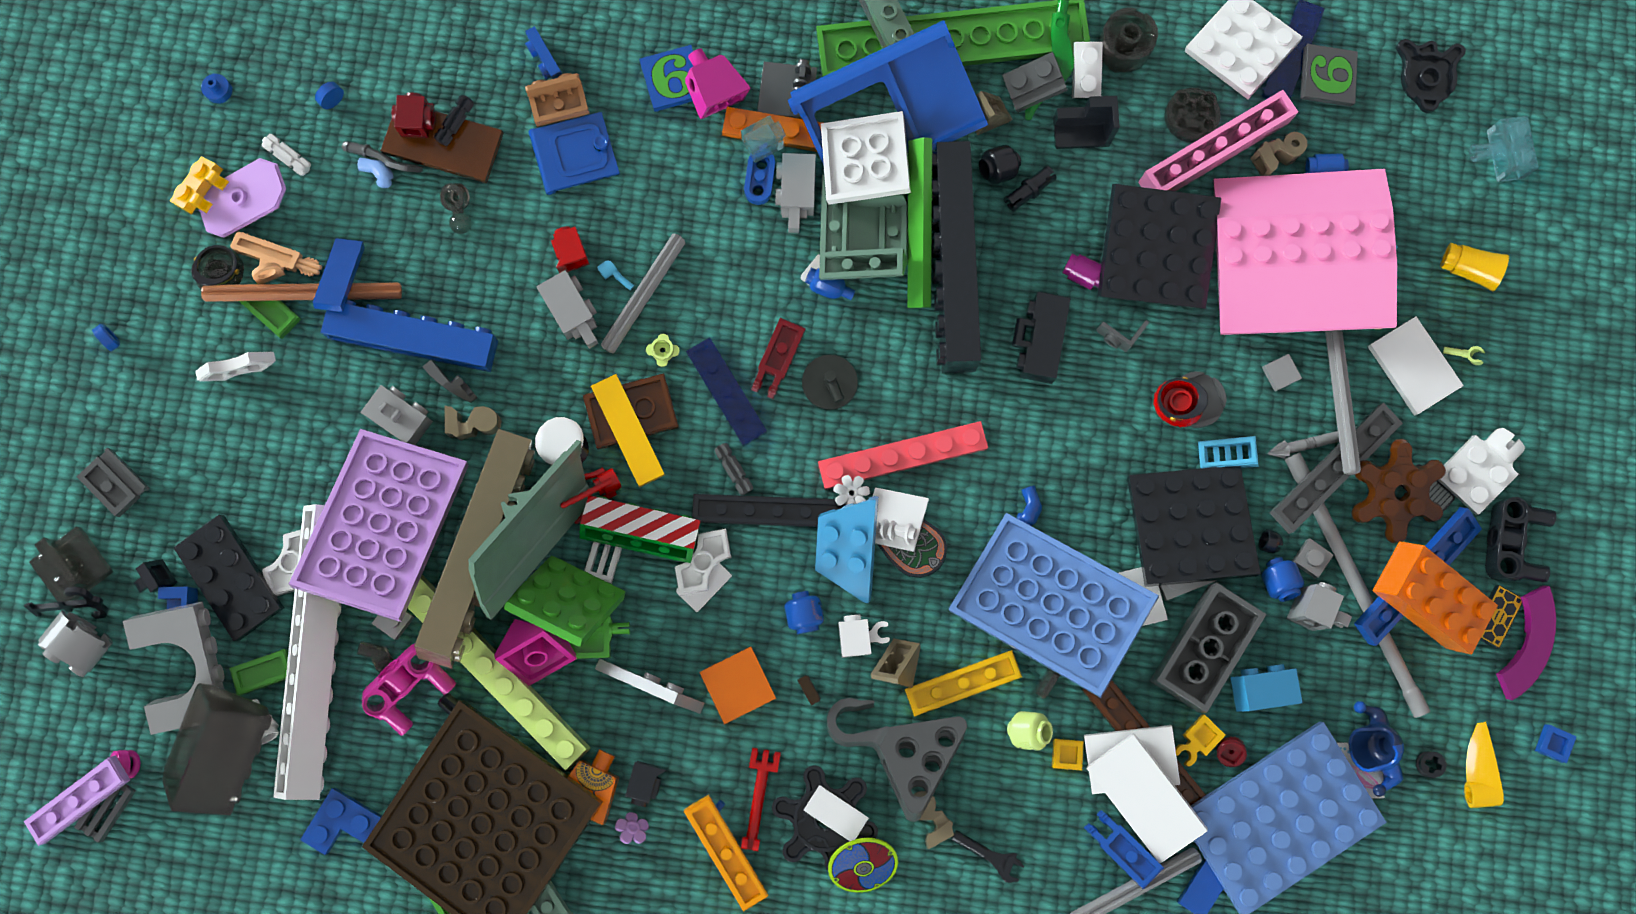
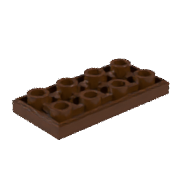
M435 111V127L433 130H429V138L401 137L395 129L391 118L380 150L383 154L483 183L488 182L504 134L502 130L464 120L457 133L452 134L453 139L450 144L444 146L435 140L434 135L439 128H443L441 124L448 114Z

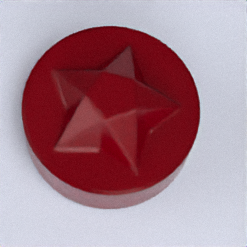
M1228 736L1223 738L1217 745V757L1223 765L1237 767L1246 760V746L1241 739Z

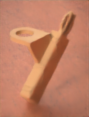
M237 232L230 245L234 252L260 261L259 266L252 271V277L257 284H265L284 276V270L296 272L299 269L301 274L304 273L305 276L308 275L309 277L314 276V274L319 275V270H322V266L319 265L317 259H310V257L302 259V254L296 250L259 239L244 232Z

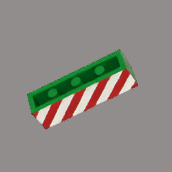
M588 496L580 522L579 539L691 563L701 520L693 519L687 515L679 516L666 513L660 509L643 508L633 503L612 501L602 496Z

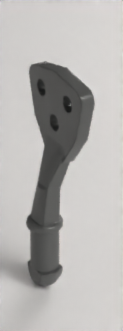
M344 141L341 145L343 151L362 155L365 158H376L385 163V166L407 172H423L422 166L397 162L371 148L369 144L363 145Z

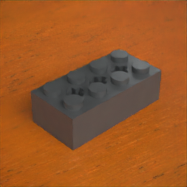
M1218 583L1208 585L1150 679V682L1196 712L1207 713L1267 614ZM1219 619H1224L1223 624L1224 626H1226L1225 629H1221L1219 627ZM1204 643H1210L1208 648L1211 650V653H1205ZM1189 667H1195L1193 672L1197 674L1196 677L1190 678Z

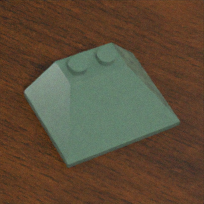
M822 175L819 279L836 280L904 276L908 261L907 194L828 205L826 201L825 175Z

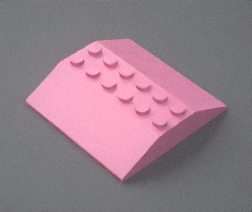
M1385 169L1219 178L1213 180L1214 197H1221L1216 233L1220 335L1396 328L1397 254L1393 206Z

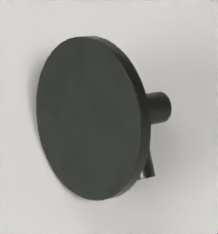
M823 355L814 359L808 364L802 377V387L807 399L813 405L825 410L839 409L848 404L854 397L858 385L857 374L853 366L846 359L837 355Z

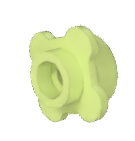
M660 334L652 344L646 347L647 354L653 356L660 367L667 366L668 361L672 357L678 356L680 352L679 347L673 345L666 334ZM661 348H665L664 353L660 352Z

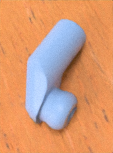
M359 158L358 171L373 173L377 178L376 184L381 188H389L392 185L393 172L388 166H385V163L375 159Z

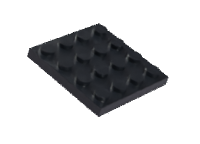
M1112 184L1097 296L1206 309L1217 233V215L1220 212L1221 197Z
M1241 466L1209 467L1128 476L1127 481L1145 587L1256 577L1261 574Z

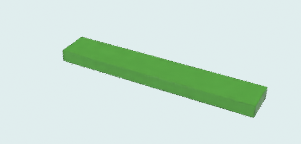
M923 137L908 141L911 193H908L907 308H931L932 138Z

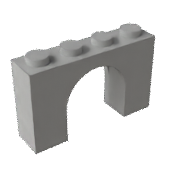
M203 602L141 614L123 621L130 650L160 643L175 644L190 654L196 667L195 682L189 692L156 699L144 706L151 735L221 720L230 713L231 699L229 694L224 691L222 683L224 681V671L217 662V642L213 636L211 637L209 629L211 618L209 611L204 608Z

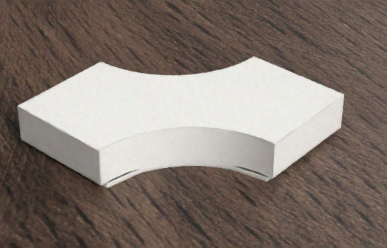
M247 352L236 358L207 362L196 370L197 381H226L237 375L262 372L276 361L274 352Z
M726 529L698 534V544L691 563L685 562L675 567L680 596L709 591L708 582L711 572L720 562L731 558Z
M301 530L283 535V549L280 556L272 565L262 570L267 584L277 596L295 591L289 585V582L298 565Z

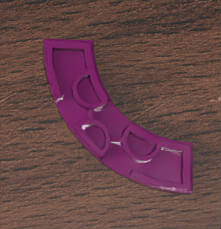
M1542 585L1520 597L1524 608V632L1526 633V638L1522 649L1518 650L1513 659L1496 673L1505 698L1508 700L1516 699L1533 685L1544 670L1552 652L1556 633V610L1550 586Z

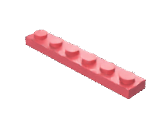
M979 421L818 461L824 489L826 490L834 488L836 484L843 485L841 479L846 475H849L852 481L856 476L867 480L988 449L982 423Z

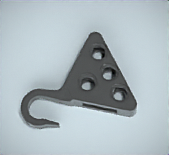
M846 698L836 702L829 710L827 716V730L830 737L837 744L844 747L870 746L874 748L906 819L911 822L918 821L922 817L964 739L967 729L966 720L957 716L893 727L886 726L856 734H846L837 727L836 720L838 716L847 711L856 712L873 708L874 701ZM948 738L952 741L953 745L944 747L938 740ZM903 748H908L912 750L914 755L906 758L900 755L899 751ZM934 762L940 767V770L931 772L925 767V764ZM921 787L927 794L923 797H917L912 793L911 789Z

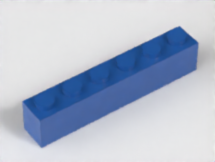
M350 300L346 301L343 312L326 310L320 332L331 340L491 372L498 345V339L491 334V330L475 327V330L465 329V325L453 321H448L447 325L437 323V319L429 316H421L420 319L412 318L409 313L400 310H394L392 314L383 312V308L367 304L366 308L358 307L355 302Z

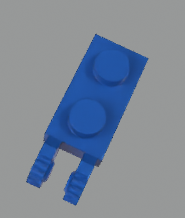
M1100 810L1097 814L1099 820L1104 825H1107L1113 833L1105 839L1099 833V830L1089 823L1084 829L1101 844L1100 847L1142 889H1145L1164 867L1121 825L1118 826L1106 813Z

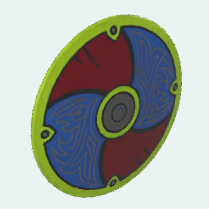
M875 838L855 839L842 845L833 853L828 864V872L832 882L839 888L849 892H868L883 886L893 877L898 867V857L893 847L883 840Z

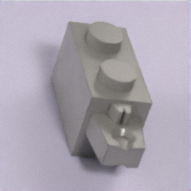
M782 153V162H777L776 179H782L781 189H776L775 205L781 206L782 218H789L788 233H799L800 218L807 219V216H814L816 154Z
M566 270L536 286L567 340L572 337L576 340L582 336L589 349L599 344L591 331L597 328V323L593 318V315L597 312L589 298L583 301L579 292L583 288L575 275L570 278Z

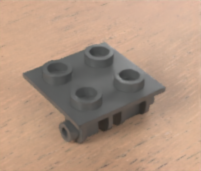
M804 59L799 60L796 65L764 61L757 112L801 118L799 113L794 115L789 106L788 99L792 98L790 92L815 81L817 67H811L809 61Z

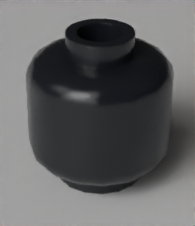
M1009 145L988 149L983 153L979 161L980 174L992 184L1012 180L1017 176L1021 166L1020 155Z

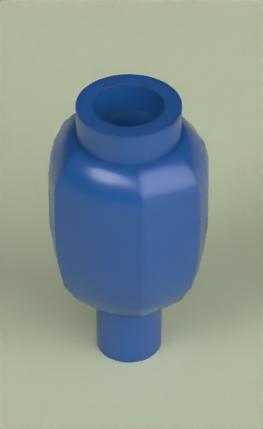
M811 267L805 279V283L809 284L813 292L831 299L842 296L852 300L856 291L847 287L843 279L820 280L819 268L814 269Z

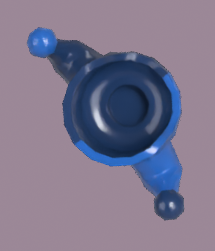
M1357 701L1354 704L1355 712L1365 713L1369 717L1370 723L1352 732L1348 742L1349 753L1355 765L1362 771H1381L1383 773L1382 783L1373 787L1374 795L1381 797L1386 794L1387 790L1395 787L1403 780V773L1399 762L1403 757L1404 743L1399 733L1390 727L1387 715L1382 708L1367 706L1364 702Z

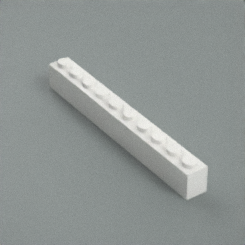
M314 504L303 507L298 562L325 505ZM295 589L273 797L284 800H320V793L324 788L322 770L323 763L327 758L325 739L326 733H328L330 728L328 709L333 698L331 679L336 668L334 649L339 638L336 628L337 618L341 613V603Z

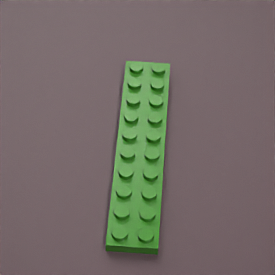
M1058 0L906 16L914 34L944 20L963 66L1043 57L1052 52V14L1057 10ZM1069 0L1067 14L1070 15L1068 34L1072 51L1074 42H1090L1084 0ZM869 20L816 26L822 77L883 49Z

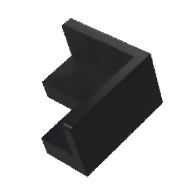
M1091 96L1085 107L1057 108L1053 117L1055 148L1109 147L1120 127L1117 96Z

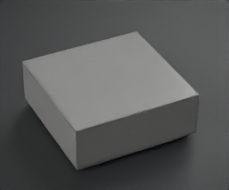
M1289 354L1262 367L1275 392L1302 379Z

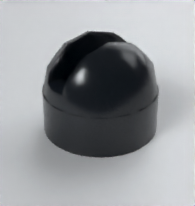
M1270 529L1264 530L1259 539V550L1273 554L1279 552V546H1283L1282 536Z

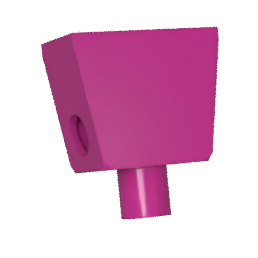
M702 48L689 54L688 58L693 67L690 68L685 78V83L700 119L706 118L745 99L750 86L725 56L718 55L708 60Z

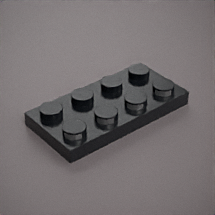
M224 515L216 516L173 547L234 642L240 641L284 609L279 598L270 589L262 572Z

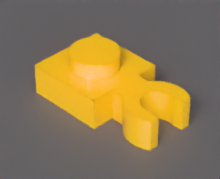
M1202 714L1183 734L1188 742L1175 747L1176 756L1183 750H1186L1189 758L1184 762V765L1187 767L1192 766L1197 760L1198 752L1203 756H1207L1226 735L1205 714Z

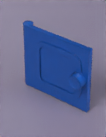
M602 112L533 128L528 131L547 195H552L558 190L620 174Z

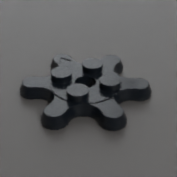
M811 765L807 767L803 774L806 783L804 796L796 800L785 796L778 797L772 804V811L776 817L787 819L794 826L793 837L783 846L784 858L789 862H798L807 852L817 851L824 857L825 867L828 871V864L833 853L839 847L849 842V840L829 827H820L817 824L816 818L805 812L804 808L819 785L855 808L856 803L865 796L867 785L864 780L855 777L848 780L842 788L833 789L826 783L823 769L819 766ZM867 821L856 839H876L878 835L877 826L873 822Z

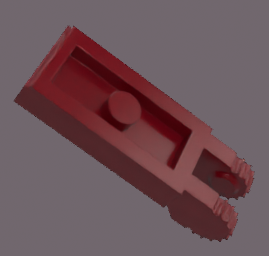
M779 319L758 366L759 371L753 383L752 391L758 392L761 389L765 374L767 373L775 377L772 385L769 387L767 396L774 399L781 381L786 377L806 328L785 319Z

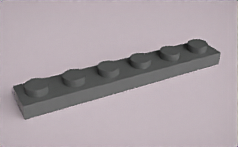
M1385 403L1378 405L1355 427L1360 461L1367 460L1403 424ZM1340 443L1269 512L1288 534L1293 533L1350 476L1343 472Z

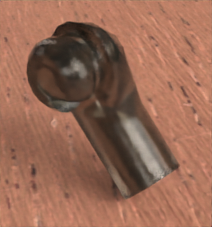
M360 641L357 655L371 658L379 673L393 661L386 647Z

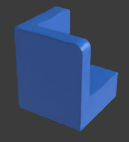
M158 587V599L167 600V609L197 603L198 589L192 587Z

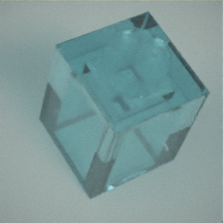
M770 115L741 130L742 142L755 163L784 148L783 137L786 136L781 124L779 122L774 123Z

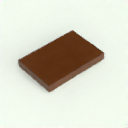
M664 373L622 384L646 436L679 428ZM594 392L583 395L597 450L618 445Z

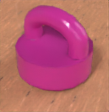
M134 750L113 751L111 756L116 755L129 778L135 777L141 765L138 753ZM130 757H131L132 760H133V766H132V769H131V770H130V767H131Z

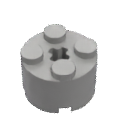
M62 610L38 639V645L45 650L42 654L54 663H59L61 660L70 665L68 668L73 673L84 677L87 672H91L113 644V641L105 633L100 638L95 630L96 626L71 612L66 614Z

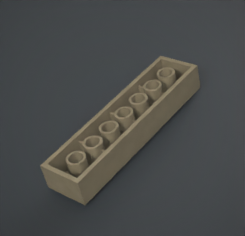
M498 429L414 645L419 659L451 669L455 661H461L465 650V645H463L465 639L463 638L465 633L471 634L476 620L474 618L475 606L480 607L468 569V559L505 519L501 502L504 501L507 505L513 506L516 503L515 501H509L508 494L525 490V475L530 476L535 462L533 459L535 451L531 450V439Z

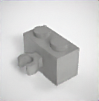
M380 385L361 413L402 442L416 445L433 422L426 416L429 411L416 402L412 406L404 401L406 395L392 386L388 390Z
M1320 582L1319 585L1310 584V586L1301 589V594L1294 599L1287 620L1309 630L1316 631L1330 629L1332 625L1343 628V626L1348 627L1352 616L1338 611L1344 596L1336 593L1334 586Z

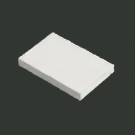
M1417 317L1412 318L1367 346L1414 416L1464 386Z
M1172 725L1084 735L1089 765L1134 733L1172 783L1180 785ZM1089 772L1092 794L1105 793Z

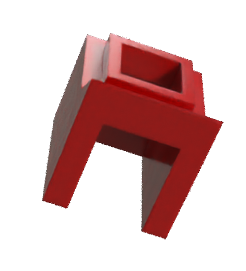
M565 226L555 230L553 234L554 240H551V243L559 261L556 266L559 273L564 270L569 272L590 265L576 227L570 228Z

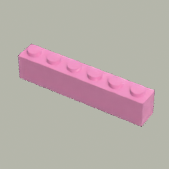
M1281 90L1144 172L1138 183L1144 188L1177 191L1288 125L1296 116L1298 110L1285 91Z

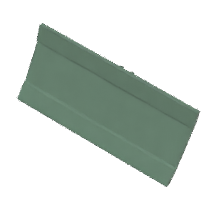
M576 440L567 451H564L530 491L508 494L509 501H516L518 504L509 506L504 501L501 502L505 519L468 559V569L480 607L487 618L493 619L583 513L588 497L566 508H561L560 506L561 503L589 489L586 484L580 457L581 441Z

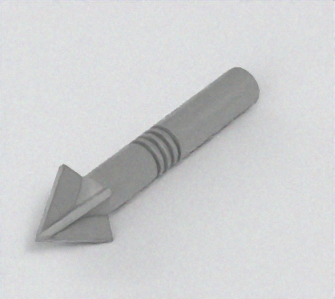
M1338 431L1290 443L1284 440L1267 454L1285 459L1291 453L1339 442Z

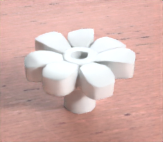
M846 475L841 479L843 485L836 484L833 491L839 494L835 498V502L839 506L844 503L848 505L866 501L863 496L870 494L869 487L861 486L864 479L860 476H856L852 481L851 477Z

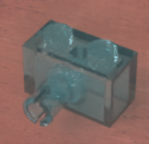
M1528 116L1500 119L1487 130L1489 143L1472 144L1470 146L1469 154H1476V156L1470 157L1473 162L1493 159L1497 182L1524 179L1538 169Z

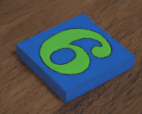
M692 45L639 59L654 112L692 102L685 83V78L690 68L693 67L688 58L689 54L693 52Z

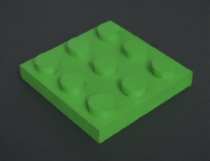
M551 555L505 603L504 610L581 647L624 600L626 591Z

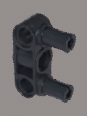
M1511 497L1496 502L1491 510L1490 527L1487 534L1485 561L1487 575L1494 580L1520 581L1527 579L1547 582L1550 577L1549 566L1528 563L1524 560L1527 544L1528 523L1552 527L1556 522V511L1532 507L1530 503L1519 497ZM1508 505L1513 510V517H1510L1507 513ZM1502 560L1507 565L1506 573H1504L1500 567V563Z

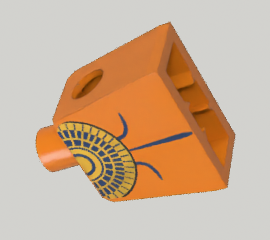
M599 749L592 764L580 760L569 777L603 801L592 818V821L603 825L608 819L619 777L608 772L615 756Z

